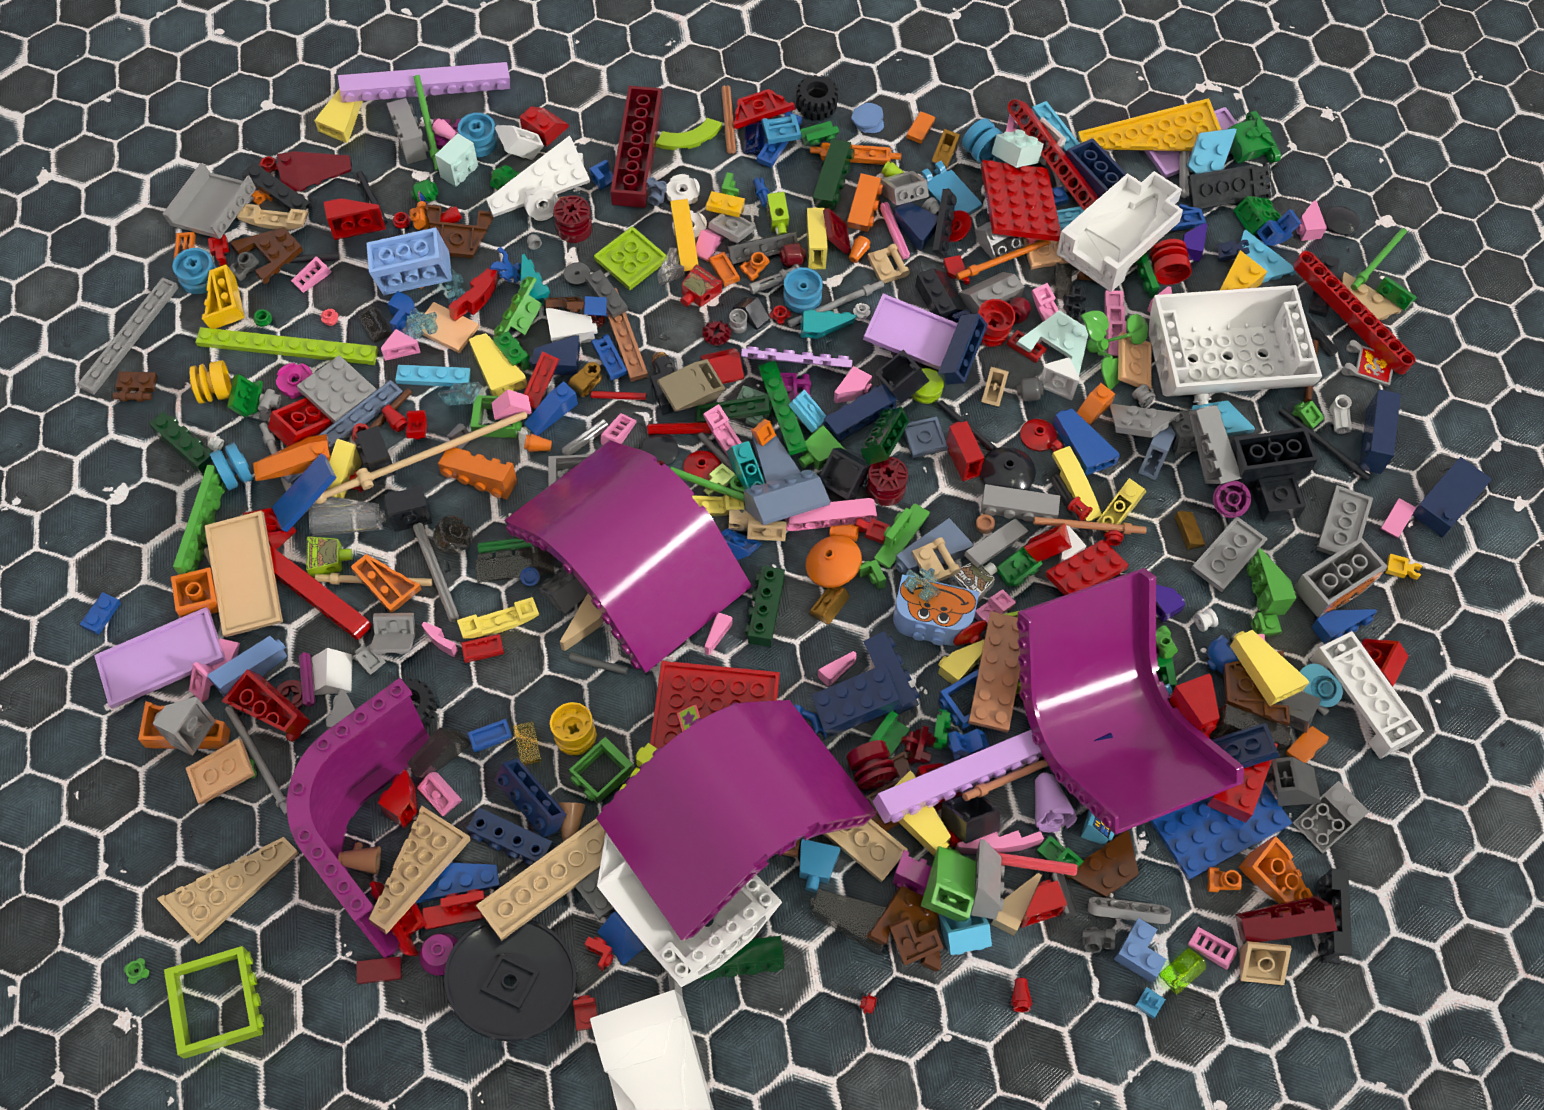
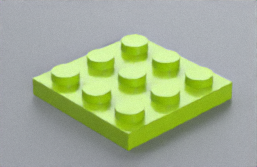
M631 226L594 255V260L630 291L668 261V256Z

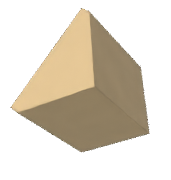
M1247 941L1239 948L1240 980L1284 985L1292 949L1291 946Z

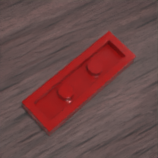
M545 352L541 353L524 392V395L529 397L530 407L535 409L542 402L560 360Z

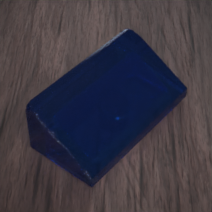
M760 121L746 126L744 154L759 155L765 146L766 135Z

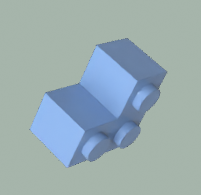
M1138 918L1114 960L1152 983L1158 977L1167 959L1148 948L1158 929Z

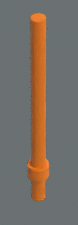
M1040 240L979 265H971L966 270L956 273V278L960 280L968 276H975L980 271L1051 244V241Z

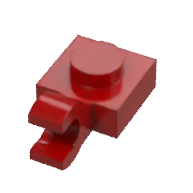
M222 235L220 239L208 238L211 255H216L220 266L227 265L224 253L230 251L226 235Z
M857 518L855 526H858L859 532H866L865 538L883 544L885 539L884 533L889 524L873 518L870 523Z

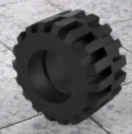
M814 75L813 77L807 76V79L804 78L799 82L796 92V107L802 116L817 121V119L824 120V118H829L830 115L835 113L838 101V87L834 81H831L829 77L825 78L823 75Z
M406 678V681L403 682L412 692L410 698L420 700L416 710L424 727L426 724L430 725L432 723L431 718L434 719L436 716L434 711H437L436 700L430 687L425 682L421 683L419 679L415 678L412 681L411 678Z

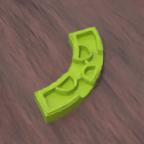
M706 118L699 127L688 132L669 133L662 131L656 142V147L667 150L695 148L716 136L722 128V123Z

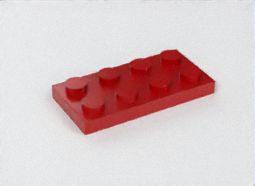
M1101 540L1046 571L1045 576L1064 595H1068L1113 578L1127 570L1129 564L1104 540Z

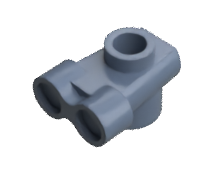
M654 177L648 178L647 187L650 188V194L647 200L650 204L658 206L664 202L667 184L664 181H657Z

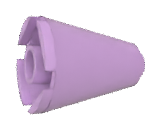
M1041 773L1035 779L1036 826L1039 827L1040 831L1048 833L1058 832L1060 827L1065 825L1066 828L1071 827L1077 820L1076 812L1055 776L1049 773Z

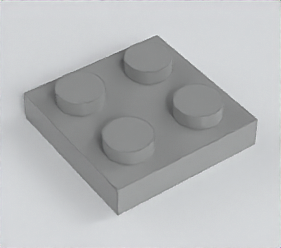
M720 214L709 222L708 228L717 234L723 235L732 242L739 243L754 231L756 225L742 217Z

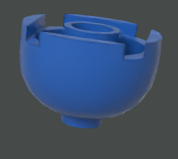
M1223 635L1214 639L1207 648L1208 666L1213 672L1217 670L1221 674H1223L1225 664L1239 661L1230 645L1226 644L1229 641Z

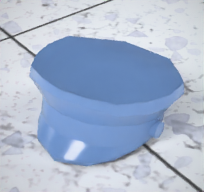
M864 103L854 109L851 120L860 131L864 133H877L884 128L882 120L884 117L883 110L880 106L873 103Z

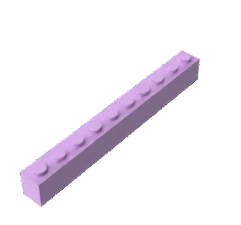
M507 62L338 75L342 102L418 97L413 78L415 75H420L425 96L510 89Z
M1029 730L880 792L873 800V804L884 823L890 821L895 823L904 818L906 814L914 815L925 806L928 808L933 807L939 800H949L960 791L965 793L971 790L974 785L986 784L993 777L998 779L1004 776L1007 771L1012 770L1014 772L1019 770L1026 763L1029 765L1033 764L1043 755L1039 746L1033 742V733Z

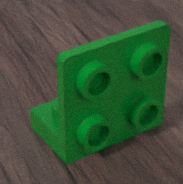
M1247 196L1233 210L1245 229L1253 236L1257 234V231L1268 220L1277 221L1282 217L1275 211L1273 203L1267 198Z

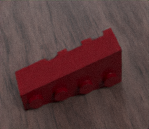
M1318 896L1235 914L1240 939L1245 943L1247 941L1261 943L1270 940L1274 941L1337 931L1332 905Z

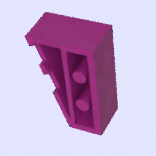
M903 850L892 884L897 889L905 886L924 896L932 867L926 865L927 860L920 858L917 861L908 856V851Z

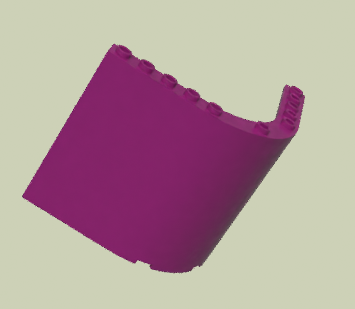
M608 441L504 520L507 524L506 530L511 536H516L519 540L523 539L534 547L538 546L541 550L548 551L563 564V568L568 574L572 573L592 597V604L602 612L601 618L603 621L611 626L612 635L617 640H620L622 644L620 647L623 652L632 659L630 661L632 666L636 670L640 669L645 673L752 586L714 520L703 505L699 507L692 497L694 495L693 491L666 464L661 466L657 463V458L652 454L617 442Z
M1142 568L1018 612L1017 628L1019 638L1017 642L1020 655L1018 657L1020 664L1019 679L1021 681L1020 697L1023 700L1027 719L1033 733V742L1039 746L1044 759L1055 774L1056 780L1062 783L1069 793L1073 794L1082 805H1085L1115 835L1243 783V765L1193 726L1180 713L1177 707L1172 708L1168 701L1170 696L1163 681L1159 682L1156 670H1159L1156 655L1155 575Z
M398 678L336 723L309 746L294 770L287 795L288 823L296 844L354 922L384 958H389L399 950L398 945L400 943L391 931L385 934L370 924L369 917L374 907L352 879L347 867H344L339 862L338 857L339 853L343 852L347 825L358 809L373 795L391 783L397 774H401L403 770L407 771L437 748L436 743L426 732L410 698L412 696L411 690L401 678Z
M777 700L739 704L735 702L729 707L721 709L703 719H696L689 728L677 735L664 747L655 750L652 754L653 757L640 766V771L627 780V785L615 793L614 799L602 807V812L596 819L682 941L693 938L754 876L769 865L767 860L776 853L781 856L795 847L796 840L802 837L806 841L817 835L864 826L877 812L791 701Z

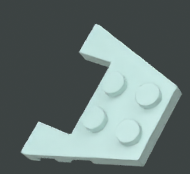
M1059 310L1019 339L1017 345L1030 353L1040 339L1065 356L1070 357L1079 375L1088 333L1085 326Z

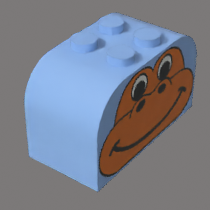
M902 574L893 615L894 625L900 633L913 637L917 641L926 640L935 645L955 646L953 643L955 637L973 623L979 592Z

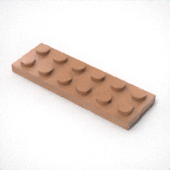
M990 611L968 724L1007 733L1009 731L1020 673L1018 661L1020 655L1017 642L1019 638L1017 628L1018 617Z

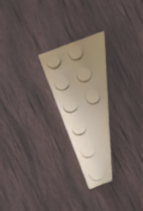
M421 806L417 820L414 821L411 827L410 835L405 840L395 861L393 871L385 883L383 893L378 898L369 917L370 924L385 934L392 929L470 842V836Z

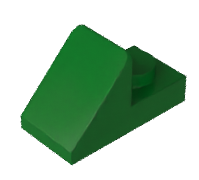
M1159 656L1157 659L1159 670H1156V673L1160 674V682L1163 681L1164 685L1170 684L1173 692L1177 686L1173 659H1164Z

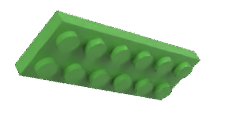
M207 465L173 565L178 575L198 570L199 562L204 557L203 550L205 544H207L205 525L215 523V513L220 508V498L225 492L226 485L213 465Z

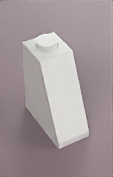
M546 308L552 343L575 335H579L580 344L587 343L595 339L594 334H598L596 323H592L591 316Z

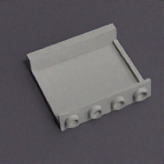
M199 164L163 212V216L170 226L220 239L257 188L250 176H247L242 181L210 173L206 165Z

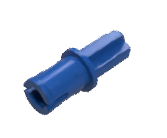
M757 177L753 180L756 196L759 198L761 205L766 208L769 190L766 188L763 178L760 177L759 181Z

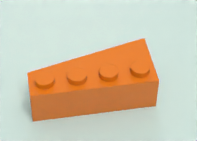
M453 447L446 450L438 462L443 476L455 478L464 485H472L479 491H487L496 498L507 500L518 482L513 463L501 464V461L496 458L490 461L484 455L477 454L472 456L469 451Z
M145 701L138 740L145 748L177 749L171 746L153 725L156 714L162 711L164 706H157ZM215 719L216 722L197 749H220L228 745L231 730L225 722Z

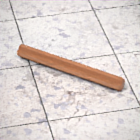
M727 85L722 86L726 147L728 154H734L736 152L731 89Z

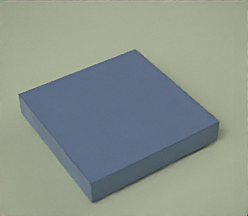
M937 416L910 422L903 432L912 458L948 450V445Z

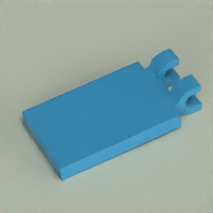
M942 161L935 164L937 169L934 170L936 176L933 177L928 168L922 171L923 178L927 180L928 193L930 197H934L938 201V205L941 202L943 189L949 188L957 198L954 211L962 210L971 215L982 208L983 204L952 170L947 172Z

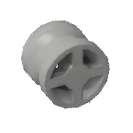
M1144 384L1132 393V397L1139 401L1138 404L1141 407H1145L1154 400L1155 394L1150 392L1149 387Z

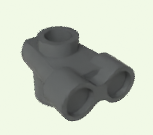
M242 252L237 258L238 262L231 264L229 269L242 281L249 272L256 270L259 261L252 253Z
M1089 927L1087 930H1083L1082 945L1090 953H1098L1102 950V947L1115 950V929L1100 930L1097 927Z

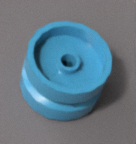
M471 113L463 117L458 123V134L474 143L476 157H484L495 151L498 146V137L495 123L489 115Z
M980 119L965 133L961 145L968 153H971L977 162L982 163V160L988 161L994 157L992 150L996 135L1003 134V132L995 128V125L989 119Z
M200 248L186 249L175 257L172 265L181 287L186 292L191 294L208 292L206 289L209 270L215 269L216 266L207 251Z
M800 267L790 271L784 279L783 301L786 307L798 314H803V311L818 308L822 301L823 281L821 276L810 268Z
M235 442L225 446V451L229 457L227 459L219 449L209 453L228 491L238 487V482L234 476L238 474L243 483L254 480L249 471L250 467L243 453L239 452Z

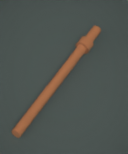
M1034 517L1033 524L1059 526L1065 523L1071 528L1103 531L1118 530L1122 534L1131 535V533L1146 534V527L1133 526L1131 523L1110 524Z
M1042 759L986 784H978L974 789L963 793V799L968 801L975 797L985 796L993 789L1049 765L1045 759Z

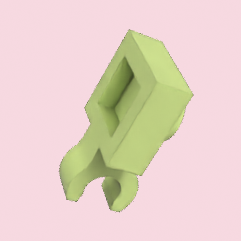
M722 463L709 474L711 479L709 481L726 487L730 483L731 478L736 474ZM706 488L704 492L710 496L714 490Z

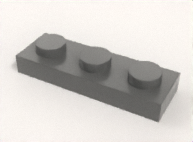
M601 269L585 277L587 284L597 297L607 298V311L612 318L628 311V306Z

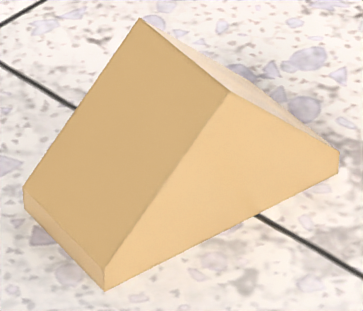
M991 367L982 402L995 406L1000 405L1009 371Z

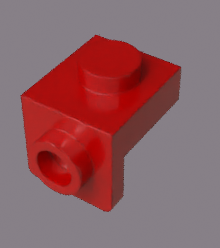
M425 410L407 411V439L426 438L428 424Z
M588 936L584 944L585 948L601 956L598 968L604 971L605 967H609L613 961L612 948L606 945V941L599 937L593 939Z

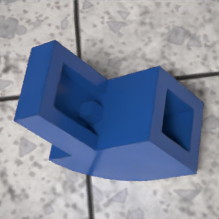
M1288 210L1277 221L1268 220L1257 231V234L1265 245L1275 246L1293 236L1292 232L1301 224V221L1293 210Z
M397 291L388 302L390 314L394 315L390 321L392 332L395 329L402 332L407 328L408 323L415 325L418 318L413 300L409 296Z
M979 729L964 735L956 731L948 734L950 740L948 744L955 760H960L990 747L985 732Z

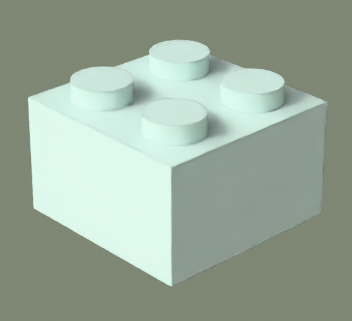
M1017 129L1013 132H1004L1003 134L996 135L992 154L1017 168L1038 163L1044 144L1039 142L1036 137L1028 136L1025 134V131Z
M458 133L435 154L440 177L455 187L463 182L478 166L474 143Z

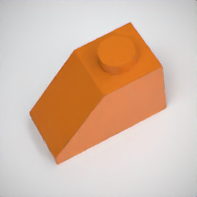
M1100 383L1088 395L1076 413L1091 425L1110 407L1115 393Z

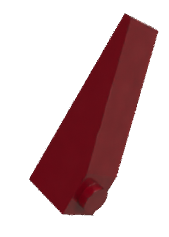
M296 151L277 154L281 182L295 192L304 191L307 189V186L312 184H321L322 180L329 177L333 179L352 171L349 155Z

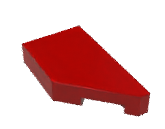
M961 255L944 258L943 260L948 276L953 279L956 278V273L966 270ZM969 277L960 279L964 284L969 285Z

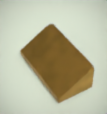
M1177 511L1174 518L1187 550L1205 546L1206 544L1193 512Z
M843 587L827 588L809 613L829 625L850 596Z

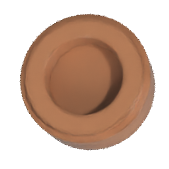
M988 514L980 515L976 520V529L982 534L992 532L995 526L994 518Z

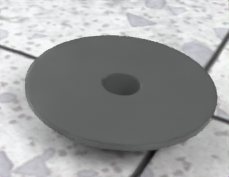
M580 262L571 263L564 270V277L571 284H582L586 282L585 277L590 275L589 267Z

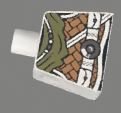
M971 562L961 567V571L958 574L951 576L949 583L952 586L978 591V603L994 584L995 579L992 575L997 572V568L991 562L984 567L981 565L978 568Z

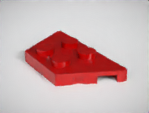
M770 89L740 98L737 101V109L735 111L734 129L757 123L764 118H772L795 110V104L793 102H786L783 96L775 94Z

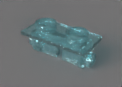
M450 269L452 281L445 282L449 304L465 293L463 277L453 269Z

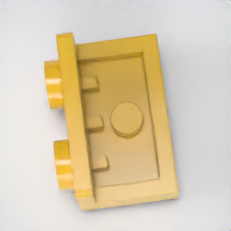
M711 191L706 204V210L740 217V214L744 212L745 198Z

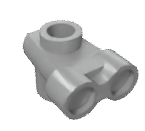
M267 389L265 394L261 393L258 410L260 411L259 418L262 421L269 420L272 409H279L281 395L275 394V391L272 389Z

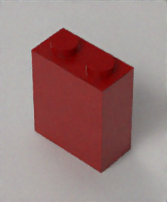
M956 422L949 427L946 443L961 480L966 481L980 476L984 456L968 422Z

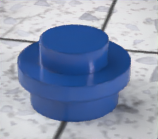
M526 567L520 574L521 582L527 586L537 584L540 578L538 570L534 567Z

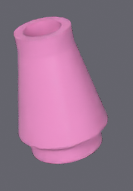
M437 119L432 126V130L436 135L449 140L458 133L444 119Z

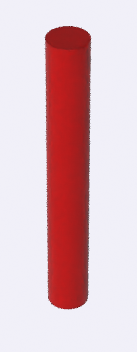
M591 391V398L646 400V393Z

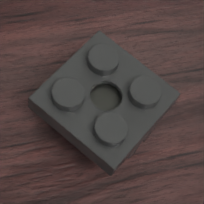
M599 867L576 884L575 888L600 920L608 913L612 914L615 912V909L597 887Z

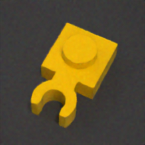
M1394 554L1388 556L1386 574L1405 578L1408 574L1412 579H1418L1421 576L1420 573L1414 571H1419L1422 568L1421 564H1409L1408 558Z

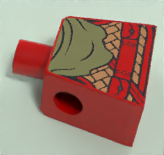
M696 264L681 285L683 297L680 301L686 307L692 302L702 307L722 293V281Z

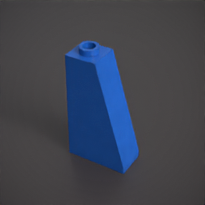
M1073 409L1062 410L1055 415L1053 425L1065 446L1071 447L1085 476L1117 464L1120 456L1118 451Z

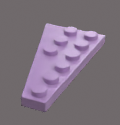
M747 346V349H742L741 354L743 358L852 368V360H849V356L838 355L837 359L831 358L829 354H820V357L808 352H802V355L795 354L793 350H784L783 353H780L772 348H765V351H761L758 347Z

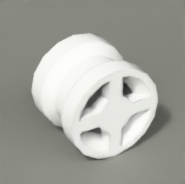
M1211 608L1206 609L1204 613L1198 612L1194 615L1195 624L1202 632L1206 631L1208 627L1213 628L1218 625V618Z

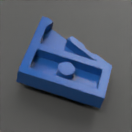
M1180 204L1178 207L1183 210L1180 222L1171 231L1191 229L1204 223L1206 224L1202 209Z

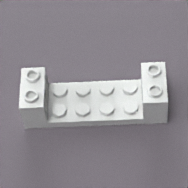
M1352 631L1319 647L1310 659L1312 664L1322 665L1328 671L1333 672L1376 734L1368 743L1379 759L1412 743L1424 731Z

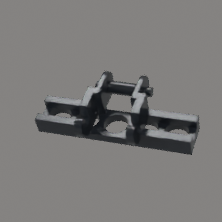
M1072 286V295H1065L1063 297L1065 301L1063 309L1071 311L1070 317L1081 324V314L1085 313V308L1081 310V302L1086 300V296L1082 298L1081 286L1080 288Z

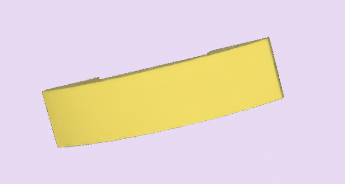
M727 495L723 497L692 496L699 507L703 505L710 516L729 515L730 509L745 510L743 501Z
M533 597L515 602L513 607L477 617L475 614L459 619L457 622L463 639L477 638L500 633L522 625L539 616V612Z

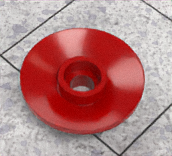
M962 210L954 211V220H952L951 226L952 233L949 242L961 240L970 231L972 220L967 212Z
M1032 419L1022 426L1020 438L1027 448L1034 451H1046L1050 449L1052 443L1057 439V432L1048 421Z
M696 451L687 456L683 464V470L703 479L711 480L709 474L720 465V462L711 452Z
M986 620L975 622L961 631L955 637L954 645L960 646L979 642L981 640L980 635L987 627Z

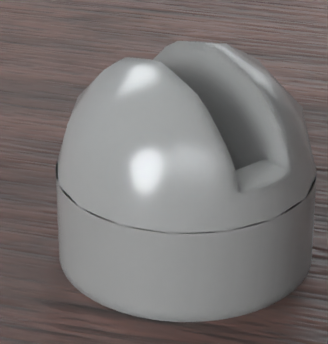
M531 234L527 238L528 247L532 250L538 249L542 245L540 237L536 234Z

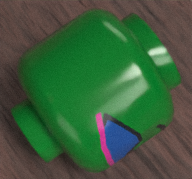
M426 179L414 183L411 195L418 202L424 201L429 203L436 200L438 189L434 182Z

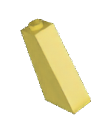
M339 88L315 119L318 132L348 143L363 101L342 102Z
M807 208L808 268L826 269L827 236L823 214L824 208Z
M486 333L469 339L471 350L492 396H500L507 389L516 392L527 388V381L523 372L516 365L512 366Z
M1253 630L1246 633L1244 631L1239 632L1233 637L1234 640L1230 645L1231 649L1269 706L1303 691L1309 684L1306 677Z
M909 771L895 786L916 777ZM925 806L914 815L906 814L904 818L898 821L933 856H935L938 846L946 849L950 846L948 842L951 836L934 807L928 808Z

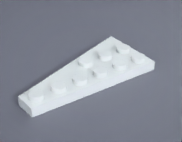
M568 136L486 199L493 217L523 207L526 193L537 187L549 186L556 194L590 183L589 176L571 137Z

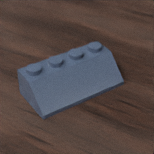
M804 470L795 475H787L785 478L771 480L768 483L754 485L744 490L745 510L763 525L830 505L829 497L820 477L811 470Z

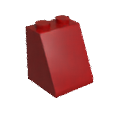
M1209 673L1177 685L1169 699V703L1172 708L1177 707L1180 713L1193 726L1210 739V735L1216 728L1220 716L1212 676Z

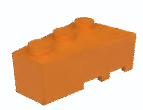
M860 174L847 221L848 228L868 232L869 227L873 226L875 218L873 214L878 209V199L883 191L881 178Z
M367 554L351 566L356 576L389 613H394L421 590L420 584L392 570L387 565Z

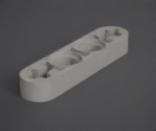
M1091 897L1087 909L1089 913L1096 916L1134 921L1140 918L1145 922L1158 924L1169 923L1171 917V909L1163 905L1102 897Z

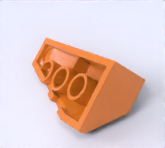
M327 434L307 437L253 463L255 480L261 481L303 473L321 453L330 461L331 454Z
M1273 836L1251 851L1238 867L1255 885L1279 904L1313 896L1301 878L1302 873L1299 869H1296L1292 861L1293 856L1291 852L1276 836Z

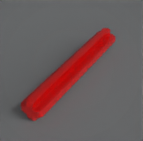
M707 423L648 424L647 426L649 435L712 433Z

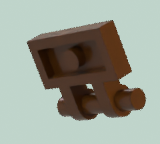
M119 371L115 387L120 392H113V399L125 402L128 400H137V402L152 400V394L147 392L155 391L157 374L155 372Z

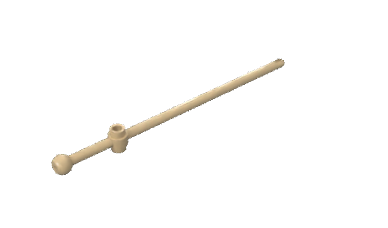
M520 412L376 471L368 472L367 468L359 469L356 471V479L324 491L315 502L316 504H323L327 498L359 485L362 486L363 490L370 489L374 486L372 481L376 478L527 418V413Z

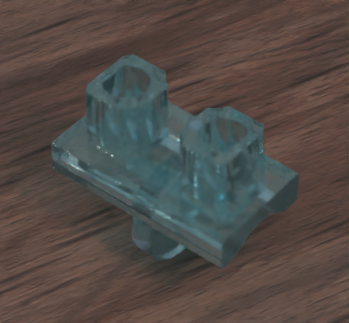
M412 309L410 316H407L406 327L402 331L404 334L409 333L413 339L420 338L423 335L422 329H426L428 334H434L438 329L435 322L437 314L435 312L425 314L424 312H419L418 309Z
M921 568L919 573L924 576L923 578L909 569L906 573L908 577L903 585L906 589L913 592L918 584L922 586L923 590L918 597L926 603L934 595L937 597L940 594L939 589L929 583V580L934 584L938 581V578L933 576L935 569L930 568L926 571Z

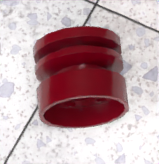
M571 195L558 200L553 211L558 236L568 243H578L587 239L592 232V220L588 202L584 198Z
M894 457L871 464L867 480V494L869 498L874 499L875 503L881 506H892L899 503L904 497L908 480V470L905 464Z
M883 740L862 744L846 755L850 770L856 772L854 779L857 781V787L860 791L881 787L898 776V771L894 767V761L888 759L890 752L886 742Z

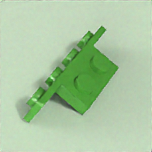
M527 276L522 280L518 293L513 296L509 309L503 314V320L495 328L493 338L509 331L510 327L526 335L542 306V303L529 295L537 280L536 278Z
M913 504L910 510L905 508L902 513L899 512L894 519V525L886 529L884 545L876 554L874 560L890 569L895 563L896 555L906 548L928 518L930 512L917 504Z

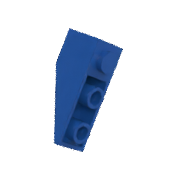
M1332 610L1316 619L1311 628L1325 645L1351 631L1353 633L1356 632L1362 624L1363 626L1370 624L1374 620L1373 616L1377 613V610Z

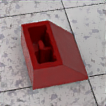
M406 770L395 776L391 787L380 795L378 802L385 816L404 829L418 813L415 785Z

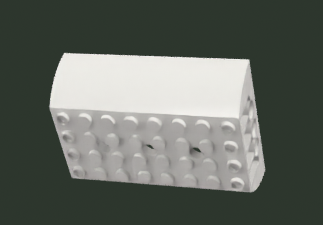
M1296 285L1154 296L1150 313L1149 337L1164 396L1313 386L1322 377ZM1262 352L1266 357H1260L1258 353ZM1223 355H1228L1231 357V360L1224 359ZM1191 357L1195 359L1196 362H1190L1187 358Z

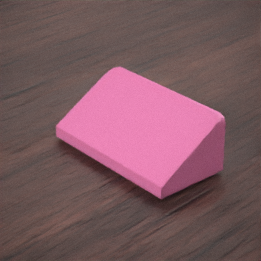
M437 772L428 773L417 787L442 816H445L462 801Z

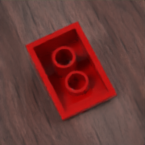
M341 198L323 202L326 218L334 240L386 230L380 207L377 204Z
M307 398L272 411L268 428L288 447L307 437L320 435L333 422Z

